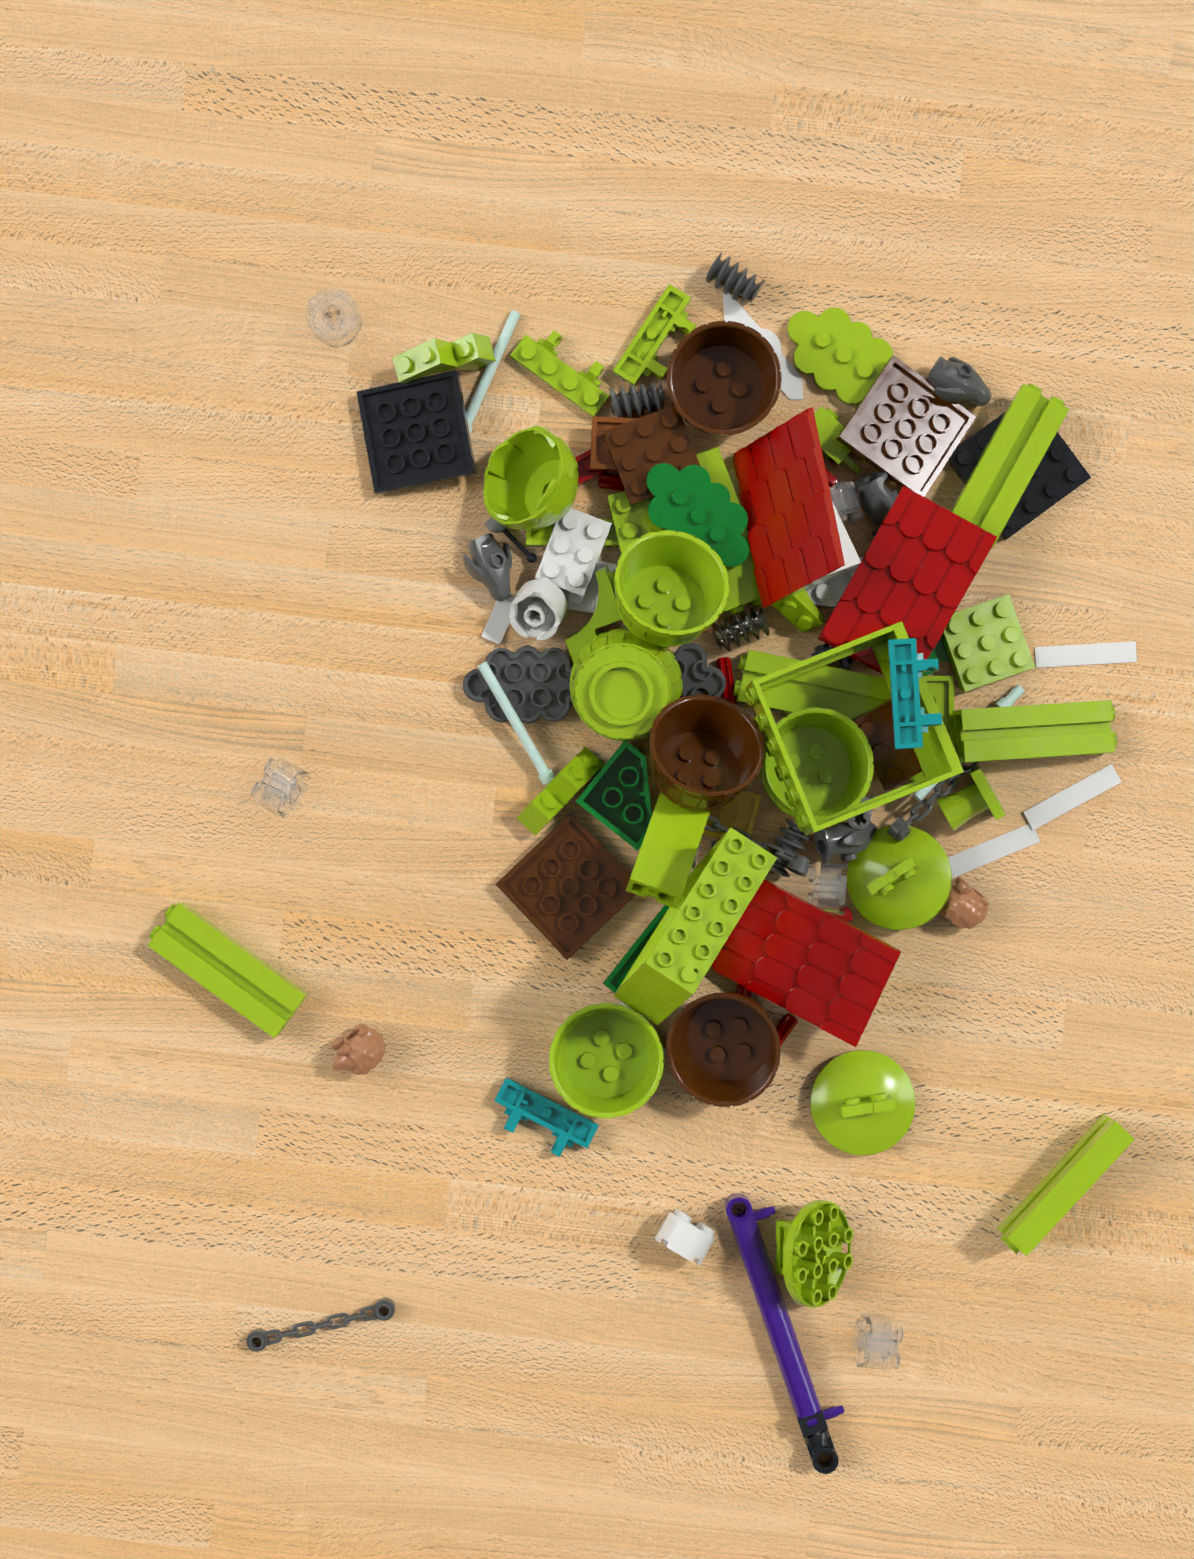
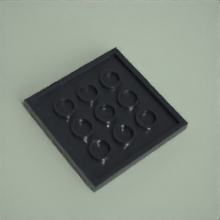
M453 370L420 377L407 383L397 382L356 391L374 494L379 495L477 474L459 371Z
M1005 412L956 447L949 458L948 463L964 484L967 483ZM1058 432L1001 532L1005 540L1091 478Z

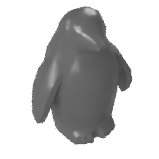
M940 356L926 378L936 387L934 388L935 394L947 402H970L976 408L988 404L992 396L991 390L969 364L955 357H950L946 360Z
M887 472L871 473L854 483L856 491L860 492L861 503L869 520L878 526L872 533V536L876 535L899 494L897 489L891 491L884 481L888 477Z
M487 533L467 544L471 559L468 555L464 554L463 561L468 573L489 590L494 600L504 601L510 596L511 591L510 571L512 555L507 543H503L502 550L493 534Z
M870 821V824L864 829H855L848 822L837 824L827 830L822 829L814 833L816 851L824 864L830 862L833 855L841 856L842 861L857 859L856 853L868 847L876 833L877 827Z

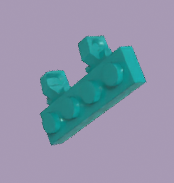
M916 638L888 640L895 749L923 748L922 733L928 732V726L941 725L942 713L925 714L924 708H920L919 678H922V672L938 671V659H924L923 653H917Z
M507 1077L494 1100L505 1106L506 1110L504 1113L509 1115L504 1129L513 1133L520 1119L524 1121L530 1119L553 1131L552 1135L557 1138L550 1152L559 1157L565 1146L567 1145L572 1148L574 1142L588 1149L599 1127V1124Z

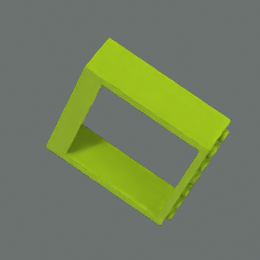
M902 621L755 679L745 687V700L749 707L753 706L757 716L754 717V721L760 732H764L767 740L764 742L765 749L769 757L773 756L777 764L774 767L776 776L780 782L784 781L787 789L784 792L785 798L790 807L794 806L797 816L794 817L796 825L800 832L804 831L805 835L815 833L964 772L942 719L941 725L928 726V732L922 733L923 748H913L925 775L924 778L818 821H815L762 690L872 647L891 693L888 640L909 639ZM922 672V678H919L920 708H924L925 714L940 713Z
M730 828L693 868L688 876L677 909L669 906L613 996L656 1025L660 1024L694 994L777 857L733 828Z

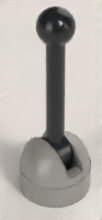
M492 517L484 524L493 533L503 532L527 556L529 563L537 561L536 554L530 553L506 529V526L497 522Z

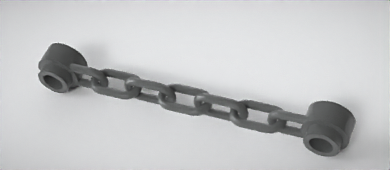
M974 762L967 770L966 765L961 763L964 770L963 773L939 782L934 788V794L928 800L924 799L911 810V817L907 821L901 817L898 818L890 826L887 834L894 840L903 841L911 832L909 826L914 821L922 820L932 810V803L938 797H945L956 786V780L962 774L969 773L979 762ZM948 780V784L951 786L942 793L943 789L940 787ZM924 804V808L928 809L919 816V813L915 811Z
M709 815L708 819L715 823L711 824L713 828L706 825V830L711 832L718 830L723 833L729 830L720 825L716 818ZM732 827L763 849L767 850L766 846L779 851L775 853L777 856L776 861L782 859L789 862L786 867L789 871L803 877L806 876L810 868L808 865L809 859L795 854L794 858L785 855L780 847L769 842L759 843L752 840L749 833Z
M384 1297L379 1299L375 1305L362 1308L359 1313L352 1315L338 1313L328 1316L325 1321L319 1323L305 1321L293 1325L291 1330L281 1332L278 1329L265 1331L264 1329L256 1328L248 1335L247 1346L252 1351L259 1352L266 1346L279 1343L283 1337L291 1335L301 1338L312 1335L317 1329L324 1327L331 1330L346 1327L350 1324V1321L357 1319L362 1321L375 1319L386 1321L393 1317L396 1306L392 1299ZM386 1306L389 1309V1313L382 1314L380 1307ZM374 1309L375 1315L366 1317L367 1312L364 1311ZM343 1317L342 1321L345 1323L331 1326L334 1323L331 1319ZM310 1325L308 1329L312 1331L297 1334L300 1332L298 1327ZM277 1333L274 1335L276 1340L269 1341V1334ZM254 1337L261 1339L260 1345L253 1343Z

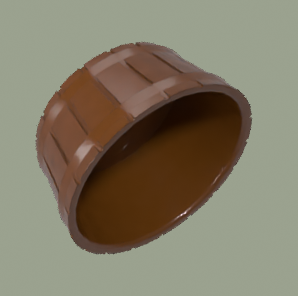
M715 321L707 325H701L692 330L690 334H687L678 343L677 348L674 349L667 370V384L673 405L686 422L702 432L719 436L745 432L760 423L770 413L771 408L774 407L778 399L782 381L779 359L768 340L762 337V334L755 329L744 326L745 324L734 321Z
M702 694L679 698L661 710L651 728L649 752L653 779L666 798L676 805L689 810H715L734 801L753 782L761 770L765 746H763L764 741L760 729L757 728V724L750 715L745 713L746 711L726 699Z
M736 993L708 994L686 1005L674 1018L666 1039V1058L676 1082H679V1086L690 1096H694L698 1101L708 1105L713 1104V1106L730 1107L733 1105L734 1107L748 1103L749 1100H754L772 1083L776 1075L775 1072H777L780 1064V1039L770 1016L754 1000Z

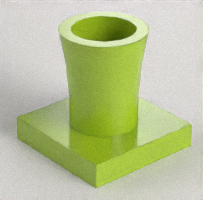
M980 766L970 771L975 782L974 784L951 795L937 799L940 808L954 831L989 808L996 820L1005 816V811Z

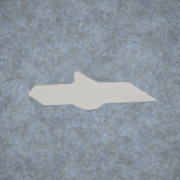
M730 292L728 294L723 293L724 321L745 324L744 326H749L762 334L761 336L768 340L779 359L782 378L780 389L790 400L803 399L802 377L782 354L778 337L772 331L760 328L737 300L732 299Z

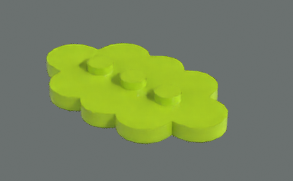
M840 308L826 309L819 317L809 311H800L790 318L787 325L788 336L797 345L793 354V362L797 370L805 375H813L815 384L819 389L835 391L837 398L846 405H857L862 401L889 358L893 356L892 348L887 341L881 338H873L871 329L867 324L851 322L849 315Z

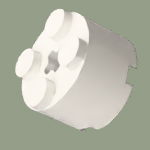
M542 577L528 581L519 589L511 603L510 623L514 630L525 638L530 636L537 638L536 640L548 639L555 634L569 606L568 601L562 590L552 583L550 579Z
M676 1208L674 1212L670 1211L655 1240L661 1243L662 1239H664L663 1243L667 1245V1248L691 1262L696 1258L694 1262L700 1266L716 1238L713 1236L715 1231L699 1221L697 1225H694L690 1222L692 1218Z

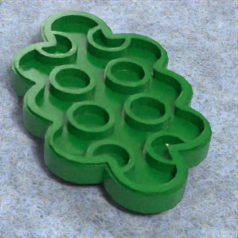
M666 463L653 466L646 476L647 488L654 496L647 509L648 518L651 523L665 530L684 532L695 536L694 538L696 539L699 538L719 555L725 566L735 567L744 563L749 554V546L741 533L747 526V512L738 503L730 502L728 489L720 483H711L709 473L699 465H689L680 471L671 464Z

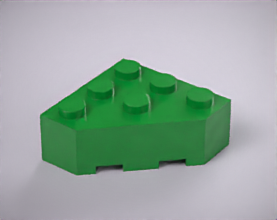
M624 740L576 802L637 851L642 845L652 817L646 756Z

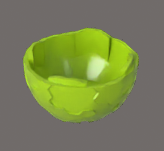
M533 426L517 431L502 444L498 445L488 460V466L484 474V504L489 515L504 526L520 530L545 528L566 515L575 501L578 489V465L567 444L546 428Z

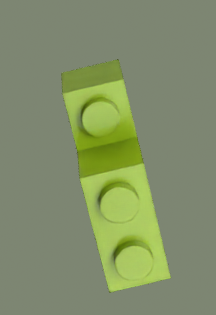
M470 333L453 342L433 338L392 357L400 383H407L420 377L445 371H475L496 361L490 338L476 333Z
M608 566L596 571L599 595L597 607L592 618L583 628L565 639L573 663L576 657L579 656V652L589 641L591 642L593 638L604 633L603 630L599 632V627L621 620L616 605L614 589L615 572H610Z
M806 589L772 604L801 632L823 624L824 615L814 605Z
M585 746L555 776L545 789L529 803L517 819L536 836L601 769L604 763Z

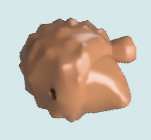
M958 876L955 879L956 884L952 883L947 902L939 913L949 919L954 926L961 929H972L985 919L989 909V902L982 893Z
M365 1024L356 1025L345 1037L333 1041L332 1048L337 1050V1055L334 1058L332 1067L336 1071L347 1070L356 1075L368 1074L371 1069L376 1068L384 1056L386 1044L383 1041V1036L376 1029L369 1028Z

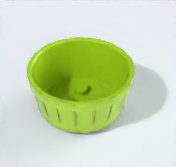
M672 530L651 532L641 536L640 539L634 540L626 548V551H623L618 560L614 579L618 613L628 630L647 643L661 647H674L686 644L708 629L718 619L727 604L730 588L725 565H723L719 555L708 544L699 538H694L695 536Z
M626 628L614 629L608 633L604 632L596 636L579 652V656L576 657L570 674V695L577 714L594 732L612 740L635 741L650 736L651 728L657 715L661 713L665 706L680 698L683 689L682 674L674 654L668 647L647 643L633 635Z
M817 707L795 711L776 724L815 821L859 804L869 790L870 781H872L874 773L872 749L868 744L869 741L866 735L857 727L858 725L847 716L841 715L842 713ZM765 749L764 761L760 770L763 787L775 805L788 815L796 817L797 813L794 806L790 807L785 798L784 792L787 789L784 781L780 782L776 776L774 767L777 764L773 756L769 757Z
M599 1003L576 1011L561 1024L553 1038L554 1041L551 1043L549 1071L556 1090L571 1107L578 1109L579 1112L588 1116L607 1119L615 1118V1116H625L634 1112L633 1110L639 1109L649 1100V1097H652L663 1074L664 1054L657 1032L644 1016L623 1005Z

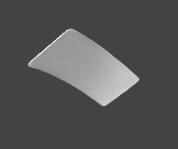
M509 596L504 601H496L482 632V637L498 644L501 643L510 623V606L515 597Z

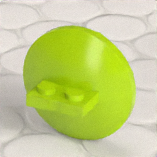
M890 826L882 827L876 830L868 847L856 853L857 859L849 860L847 888L850 898L857 910L875 925L892 930H907L919 927L933 919L947 902L952 886V869L949 858L940 843L923 830L909 826L911 832L900 842L898 839L894 840L887 834Z
M853 1050L834 1057L820 1070L811 1089L810 1109L817 1129L831 1145L849 1154L873 1155L891 1148L906 1134L914 1117L915 1093L908 1075L893 1059L876 1051Z
M814 1200L805 1205L793 1221L786 1219L776 1220L777 1251L775 1253V1273L784 1275L786 1288L790 1296L802 1306L817 1308L825 1305L830 1300L833 1301L844 1281L847 1270L851 1268L853 1263L851 1255L853 1230L849 1228L848 1221L841 1208L833 1202ZM842 1242L848 1244V1253L842 1252Z

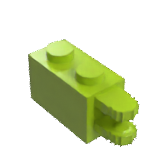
M821 406L814 415L823 457L835 468L842 463L852 473L858 475L861 472L859 466L848 457L852 451L836 440L844 426L837 421L839 417L830 408L825 410Z

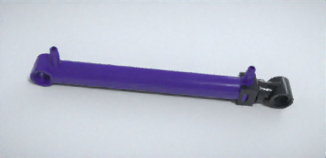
M733 1193L726 1199L725 1210L815 1470L822 1474H830L835 1471L839 1461L826 1420L837 1417L845 1411L842 1405L822 1410L757 1223V1221L775 1214V1208L770 1206L753 1211L747 1196L742 1193ZM737 1202L746 1205L745 1210L741 1214H735L731 1211L732 1206ZM821 1453L831 1454L826 1462L817 1460Z

